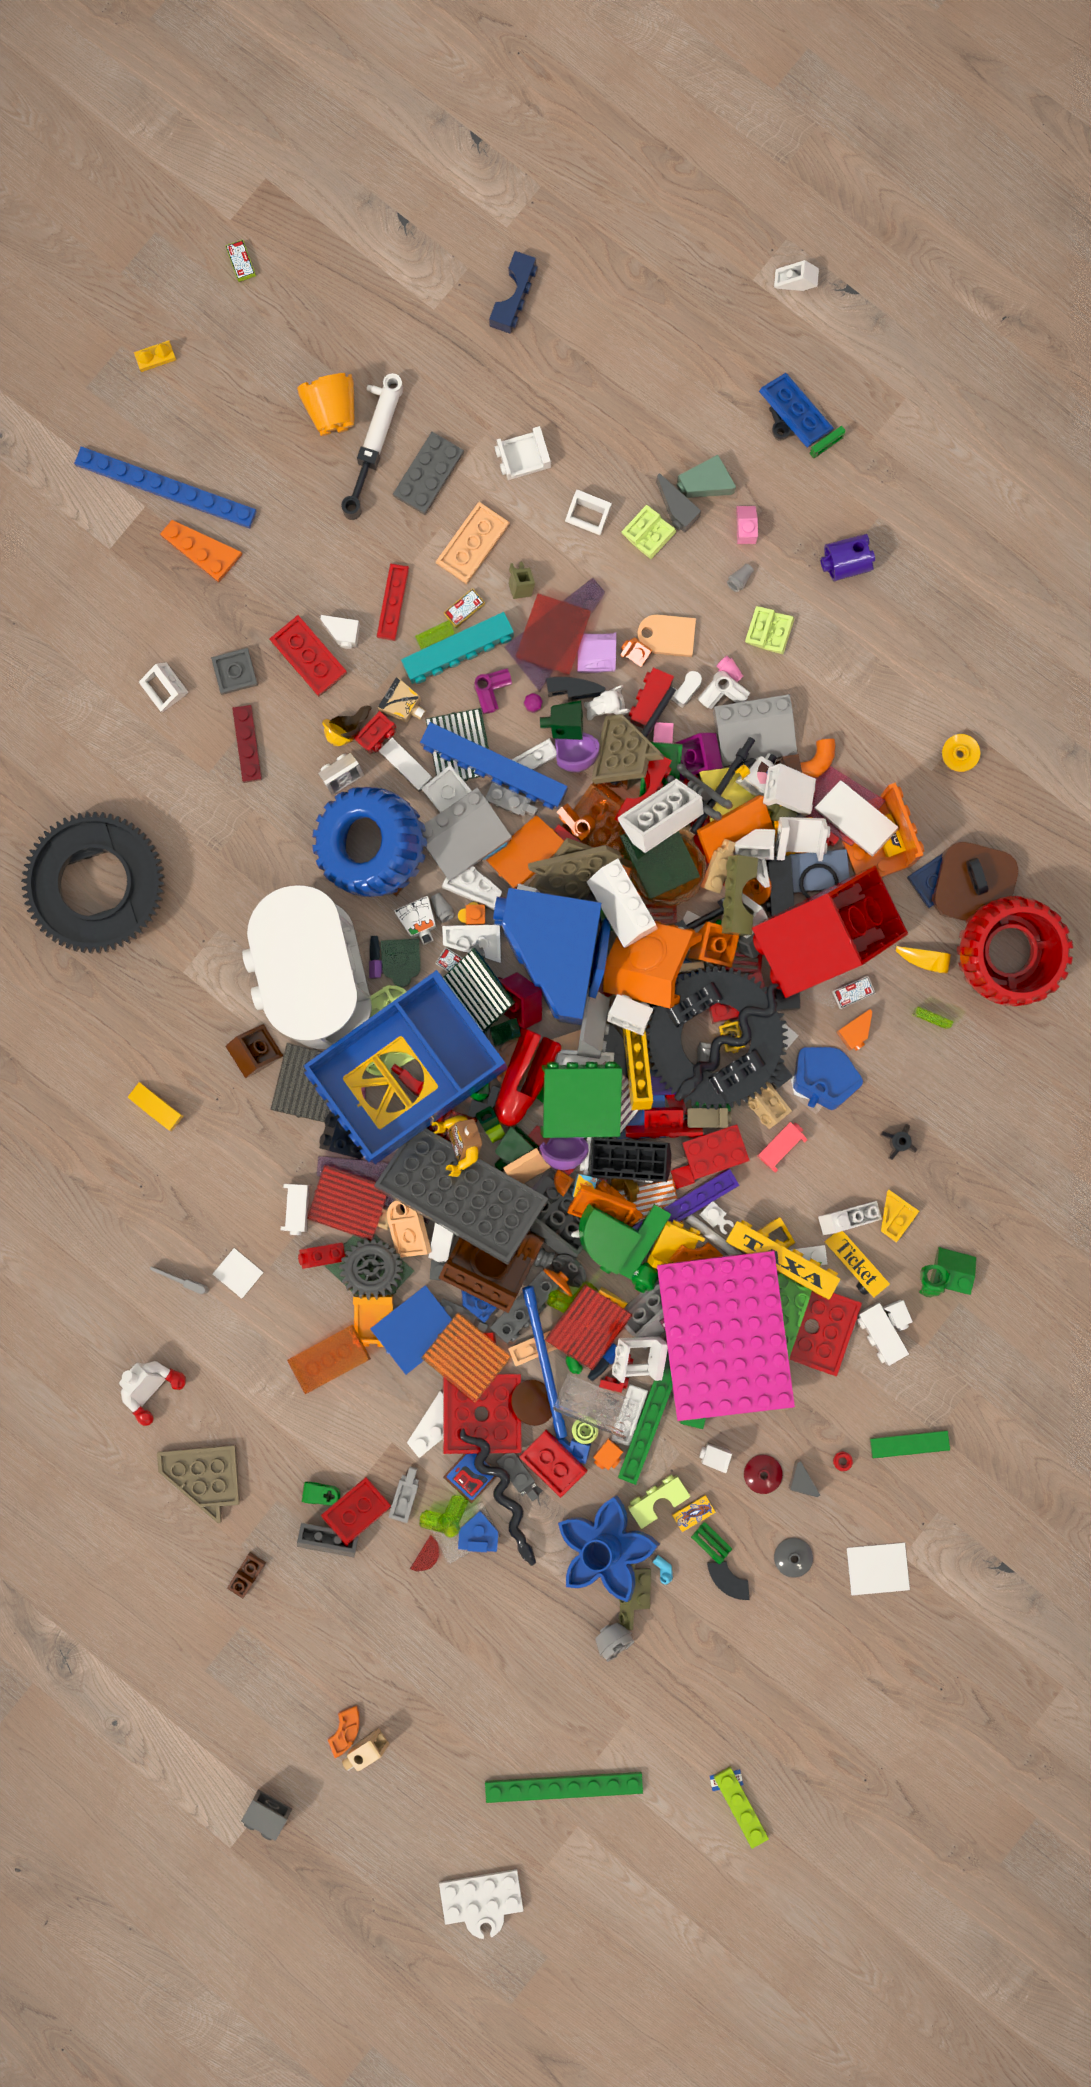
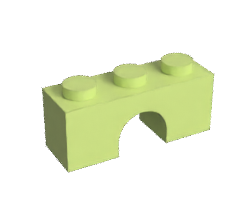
M672 1474L662 1480V1485L658 1487L656 1485L652 1486L646 1491L647 1494L642 1498L637 1496L629 1502L631 1505L628 1506V1509L641 1529L658 1519L653 1510L656 1500L660 1498L668 1499L673 1507H676L690 1498V1494L677 1475L674 1477Z

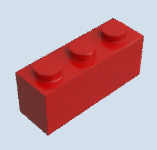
M654 667L651 673L647 671L643 681L646 683L645 687L639 690L636 696L638 703L636 707L632 706L628 715L631 717V724L640 728L645 727L674 679L673 675Z

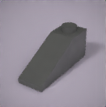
M659 473L656 483L672 525L677 530H682L685 533L700 517L701 510Z

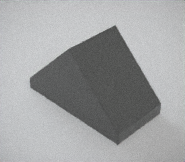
M799 1459L796 1460L789 1489L814 1497L821 1496Z

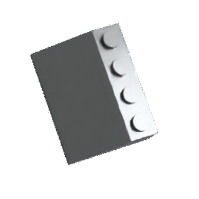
M549 1168L532 1188L549 1199L530 1231L544 1238V1242L559 1255H569L576 1258L583 1250L580 1238L572 1237L571 1234L579 1230L581 1218L567 1213L568 1207L574 1199L572 1196L574 1186L571 1184L566 1194L562 1196L554 1185V1175L556 1172Z

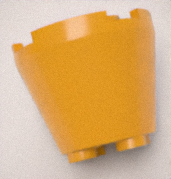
M345 373L327 375L312 381L310 385L308 382H305L297 387L299 397L316 429L320 432V436L329 435L334 430H337L338 433L349 430V427L354 426V381L352 374H349L348 377H346Z

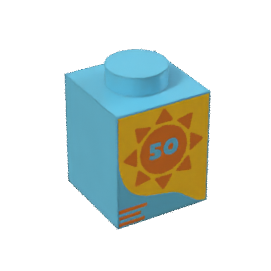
M577 1174L572 1196H576L582 1184L595 1189L597 1178Z

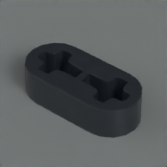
M978 858L966 861L967 870L976 894L987 893L988 885Z

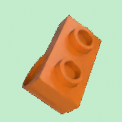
M568 803L557 811L560 820L571 828L572 834L581 841L595 829L596 823L593 817L585 815L580 818ZM582 822L587 824L588 830L582 827Z

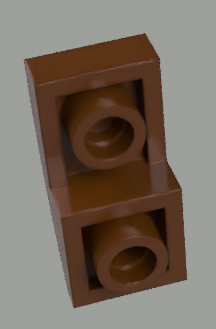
M249 1552L227 1589L243 1599L266 1562Z

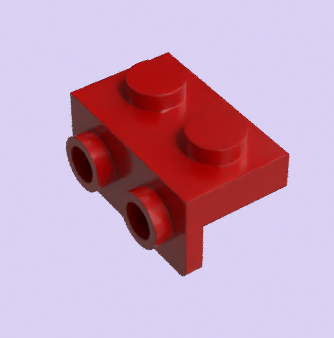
M379 711L354 737V740L371 755L373 752L376 753L383 746L382 742L386 738L390 739L396 733L395 729L397 727L393 721L391 722Z

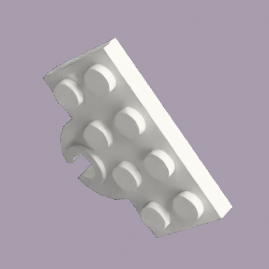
M517 1869L439 1882L445 1925L465 1921L467 1929L471 1934L481 1939H484V1932L480 1928L481 1924L489 1923L491 1925L490 1936L493 1937L501 1930L504 1923V1915L523 1912L524 1910Z

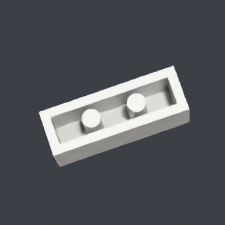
M876 1302L858 1313L859 1318L857 1322L862 1330H867L869 1335L866 1337L871 1346L875 1345L879 1351L876 1355L882 1364L885 1362L886 1365L890 1366L909 1355L880 1303Z

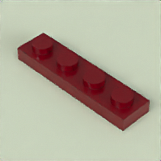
M252 706L233 707L243 783L262 780Z

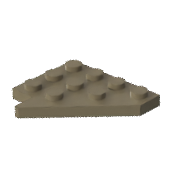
M604 845L528 864V868L530 871L537 873V875L529 885L532 888H536L540 893L584 900L591 892L587 881L602 867L616 859L620 860L622 856L619 851Z
M236 1445L157 1452L158 1472L217 1523L222 1522L221 1506L240 1504Z

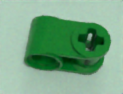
M307 1481L304 1482L301 1502L332 1505L340 1499V1490L333 1485ZM330 1491H332V1495H335V1497H333L331 1500L330 1497L326 1495Z

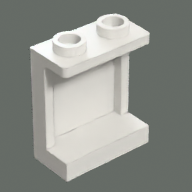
M540 426L533 428V432L505 441L497 439V446H494L497 458L501 457L502 475L506 474L507 480L551 468V461Z
M781 763L769 767L763 804L770 806L777 803L798 812L796 816L798 818L810 815L813 807L812 802L816 779Z

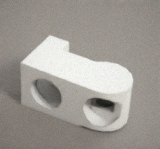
M696 671L689 672L685 677L684 683L676 690L671 700L683 708L699 689L702 680L701 675Z

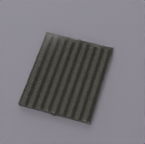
M290 1043L286 1044L270 1110L294 1115L297 1118L303 1117L325 1123V1119L330 1111L326 1105L329 1101L328 1099L324 1101L315 1089L317 1084L313 1085L304 1074L307 1071L304 1065L323 1051Z

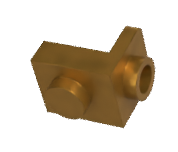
M611 1178V1186L617 1191L623 1189L629 1202H637V1193H639L637 1182L629 1179Z

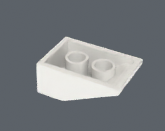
M346 753L342 754L336 759L335 763L332 765L330 763L326 764L318 773L331 795L336 794L364 776L359 763L351 753L348 755Z

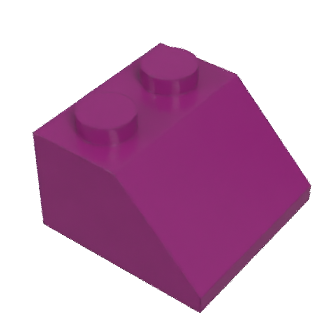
M698 733L676 742V744H682L681 764L693 775L700 777L699 772L723 769L716 733ZM680 773V780H685L686 778Z

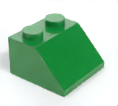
M938 1247L934 1265L946 1268L951 1275V1279L945 1289L971 1295L976 1274V1257ZM933 1269L930 1282L937 1284L941 1282L942 1274L939 1270Z

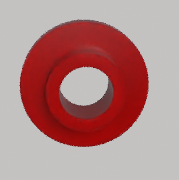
M841 1451L834 1456L833 1464L839 1471H847L852 1467L853 1459L849 1453ZM841 1458L846 1459V1463L843 1465L839 1463Z

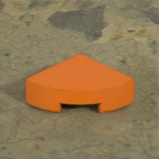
M558 1169L554 1175V1185L557 1191L564 1196L574 1179Z

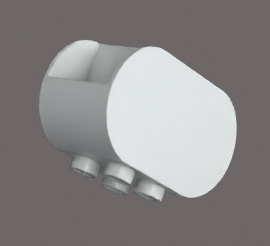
M288 886L278 889L262 899L254 909L248 924L247 937L250 949L242 951L248 973L255 972L259 986L251 988L255 1008L257 1010L263 1009L271 1024L286 1036L311 1048L327 1049L368 1020L371 1015V998L353 923L348 914L338 905L334 904L325 893L312 887Z

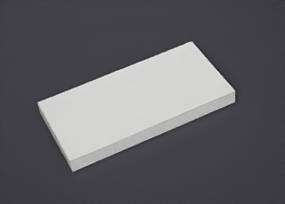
M841 780L815 807L818 813L872 857L898 830L897 825Z

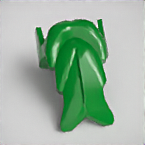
M926 1265L922 1267L920 1271L922 1290H919V1293L929 1298L944 1293L951 1279L950 1272L939 1265ZM929 1270H939L942 1274L941 1282L937 1284L931 1283L927 1278Z

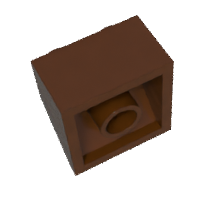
M264 1024L236 1036L225 1046L245 1078L260 1072L283 1057Z

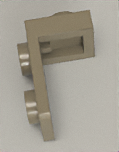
M689 1108L687 1110L688 1127L728 1128V1124H731V1112H728V1108H718L717 1110L715 1108Z

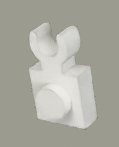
M714 1202L708 1204L699 1214L713 1228L718 1224L720 1231L725 1235L727 1232L723 1228L724 1225L734 1226L732 1221L723 1218L726 1213Z

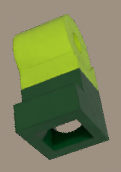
M491 1106L476 1113L481 1126L492 1143L505 1136ZM485 1114H492V1117L484 1121L482 1120Z

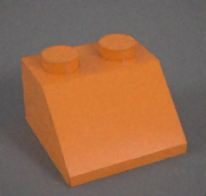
M706 922L698 931V933L702 934V941L690 947L688 958L732 968L739 935L722 933V925Z

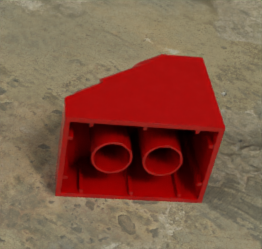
M875 865L752 927L754 946L760 954L765 955L771 967L772 983L779 984L776 988L782 990L785 998L862 966L908 935Z

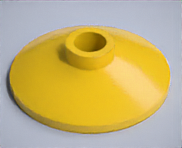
M957 734L950 737L944 743L942 758L950 769L957 772H966L978 763L980 748L972 737L965 734ZM959 751L963 753L961 758L957 756Z

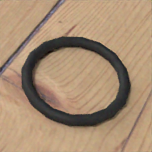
M813 864L802 872L799 886L806 898L811 896L805 891L803 880L806 873L811 869L824 868L833 875L835 884L839 883L837 874L831 867L825 864Z

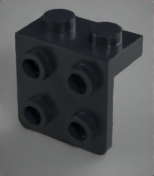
M329 1111L325 1119L324 1132L319 1140V1148L362 1159L363 1155L360 1150L363 1148L361 1145L357 1147L349 1137L351 1131H346L337 1120L340 1116H335L334 1113Z

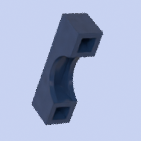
M517 251L514 252L508 267L509 276L517 285L516 291L509 299L495 302L489 318L490 327L509 334L518 325V313L524 309V297L530 293L532 286L530 281L532 277L536 276L538 271L535 257Z

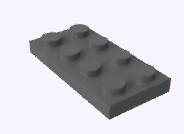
M431 432L395 489L393 497L426 515L464 454V450L436 433Z

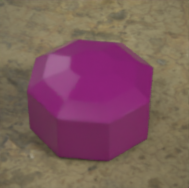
M531 693L525 697L524 706L527 711L535 713L541 710L543 701L539 695Z

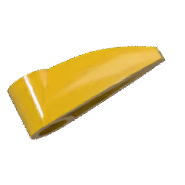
M896 946V952L908 962L929 971L948 974L951 954Z

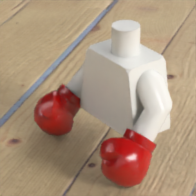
M153 1361L145 1364L136 1363L130 1371L127 1370L122 1374V1380L119 1382L123 1388L121 1390L122 1401L132 1411L140 1425L148 1426L154 1420L153 1414L141 1406L145 1404L165 1380L171 1383V1387L174 1390L183 1389L186 1384V1376L183 1373L171 1368L168 1369L159 1362Z

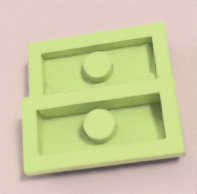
M646 505L621 533L643 554L652 559L676 533V530L661 519L660 514Z
M756 606L745 642L761 649L784 654L794 617L775 613L772 609Z

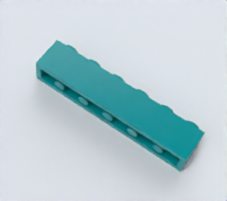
M502 612L401 659V662L411 684H420L426 680V677L431 675L437 676L448 667H457L465 659H474L482 651L489 652L493 650L495 645L499 643L506 644L510 642L512 637H514V631L505 613Z

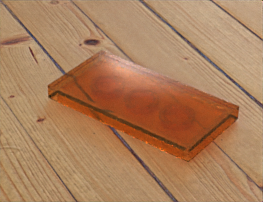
M352 1324L287 1361L303 1392L307 1394L371 1358Z

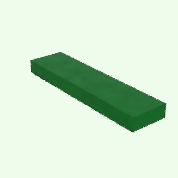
M653 1204L637 1230L641 1237L619 1271L621 1275L630 1280L632 1279L633 1274L639 1268L670 1218V1212Z
M947 1430L870 1438L873 1459L950 1451Z

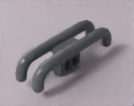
M683 764L677 765V770L689 780L687 786L702 796L703 811L714 820L720 821L722 814L708 806V801L712 798L728 810L733 807L732 802L723 798L698 779ZM672 775L667 776L668 783L675 780Z

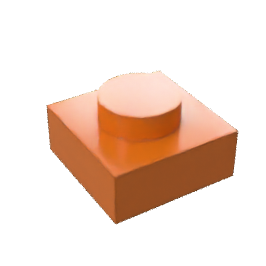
M466 905V925H485V905Z

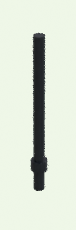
M669 687L641 733L646 738L676 692L675 688ZM614 781L610 783L614 786H617L619 781Z
M749 737L744 746L739 748L736 753L735 760L715 790L719 795H722L739 765L749 756L748 752L755 742L753 738ZM711 798L707 805L713 809L717 802ZM705 812L697 818L690 829L691 833L696 835L697 830L702 827L708 817Z

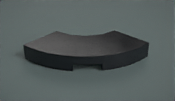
M723 1561L721 1564L707 1562L709 1574L715 1585L722 1592L735 1599L750 1600L748 1579H742L733 1575L728 1568L727 1561Z

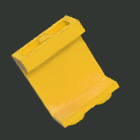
M673 1220V1222L667 1221L647 1262L656 1269L658 1264L673 1263L670 1258L681 1245L695 1249L698 1240L704 1242L705 1238L700 1234L701 1231L694 1227L687 1229L683 1227V1223L677 1220Z

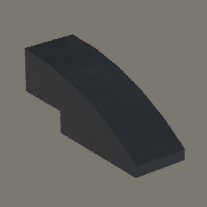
M573 677L546 678L548 697L567 694L568 702L598 697L606 691L605 687L584 679Z

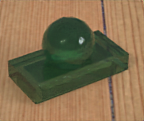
M517 1018L490 1028L495 1046L522 1037L520 1032L522 1027L518 1025Z

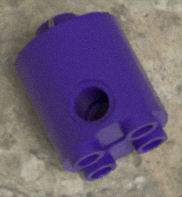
M861 534L825 544V556L820 558L823 572H829L831 579L838 581L874 570L873 562L875 561V555L873 550H869L868 545L870 542L868 535Z

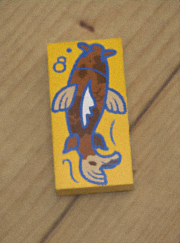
M706 1495L673 1513L672 1516L680 1530L684 1532L716 1512Z

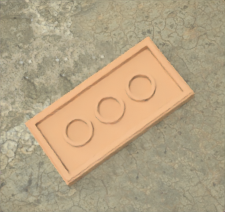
M478 502L436 560V564L467 585L508 528L510 522L481 502Z

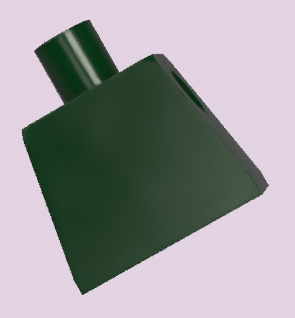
M581 701L552 706L551 717H540V728H551L554 739L583 740V710Z
M513 1125L495 1150V1153L500 1158L494 1165L503 1172L505 1166L535 1148L540 1151V1147L521 1128Z

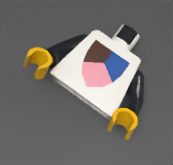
M767 754L765 758L760 756L756 759L750 758L743 761L735 771L736 774H740L735 782L755 797L758 795L764 797L768 768L774 766L777 761L776 756Z

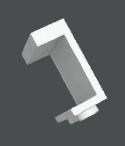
M780 817L775 842L777 860H785L786 852L816 853L818 861H822L823 855L827 853L826 838L830 837V826H827L826 820L824 818Z

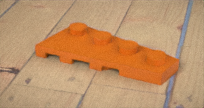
M171 520L160 533L161 537L218 583L242 556V552L174 520Z

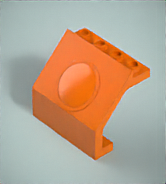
M654 921L658 927L657 930L626 948L623 947L617 936L606 959L603 992L619 994L621 996L627 995L634 1000L666 1008H672L679 1004L680 995L675 994L676 978L689 948L702 941V934L695 932L693 929H680L676 925H663L659 921Z

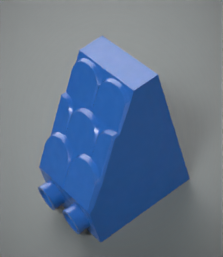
M508 888L507 898H496L493 915L494 925L503 926L504 935L519 964L524 965L531 982L542 989V995L553 1017L562 1023L582 1026L602 903Z

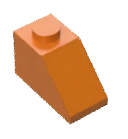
M871 1009L837 1031V1034L849 1051L853 1048L857 1051L865 1045L863 1041L868 1039L872 1017Z

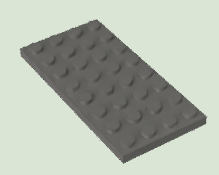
M426 1128L399 1147L374 1187L508 1265L549 1198L479 1158L465 1170L461 1169V1174L458 1177L448 1176L452 1171L446 1170L447 1165H458L452 1143Z

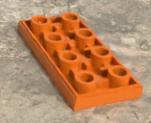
M758 795L724 814L720 821L714 820L697 830L708 863H710L714 851H717L718 847L721 848L724 839L737 842L755 829L774 830L767 806L763 804L764 797L762 795Z

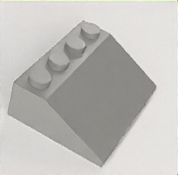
M790 694L714 707L713 716L723 767L732 765L739 748L744 746L749 737L753 738L755 742L748 752L749 756L747 759H756L760 756L765 758L767 754H773L776 758L797 754Z
M478 788L424 824L426 831L423 832V837L427 838V847L425 848L449 881H452L512 839Z

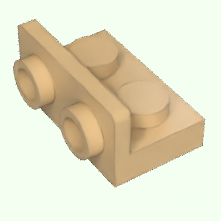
M766 1082L768 1088L764 1089L761 1087V1095L754 1092L755 1099L748 1096V1105L758 1115L762 1124L770 1129L791 1113L792 1110L773 1086Z

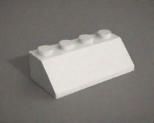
M675 779L619 816L618 821L631 842L646 853L704 814L702 796L678 779Z
M619 859L602 867L587 881L596 900L602 903L601 908L624 948L658 929Z

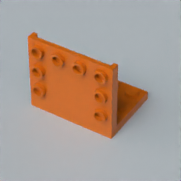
M896 782L888 785L880 797L867 802L883 815L891 814L895 824L898 826L906 851L886 857L882 846L872 857L837 828L844 848L847 850V856L854 874L875 865L882 878L912 867L923 856V844L916 837L917 828L909 819L910 810L907 805H904L902 789L900 786L897 787Z

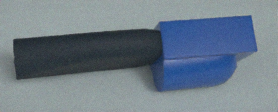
M614 1343L605 1351L602 1358L598 1360L587 1376L592 1382L608 1368L609 1364L612 1365L614 1363L615 1349L617 1347Z

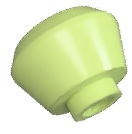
M589 1417L577 1419L572 1426L573 1437L582 1444L593 1442L598 1436L597 1423Z

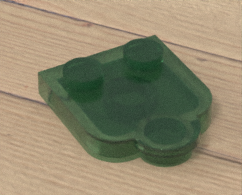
M419 938L381 941L382 971L384 975L392 979L396 986L405 987L409 985L411 978L416 977L421 971Z

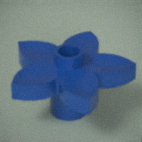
M618 1495L601 1506L596 1514L594 1523L585 1518L572 1517L558 1522V1525L567 1545L579 1552V1555L571 1561L568 1567L566 1587H586L601 1577L604 1587L610 1594L628 1602L631 1600L635 1589V1574L630 1564H636L647 1559L656 1551L660 1543L644 1532H626L627 1512Z

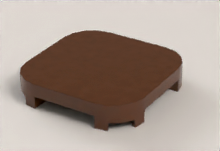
M958 842L944 850L941 856L942 862L935 891L932 894V902L939 915L966 922L981 906L999 898L1013 896L1018 877V865L1012 855L1004 851L969 842ZM978 858L988 885V892L981 895L976 894L966 865V861Z

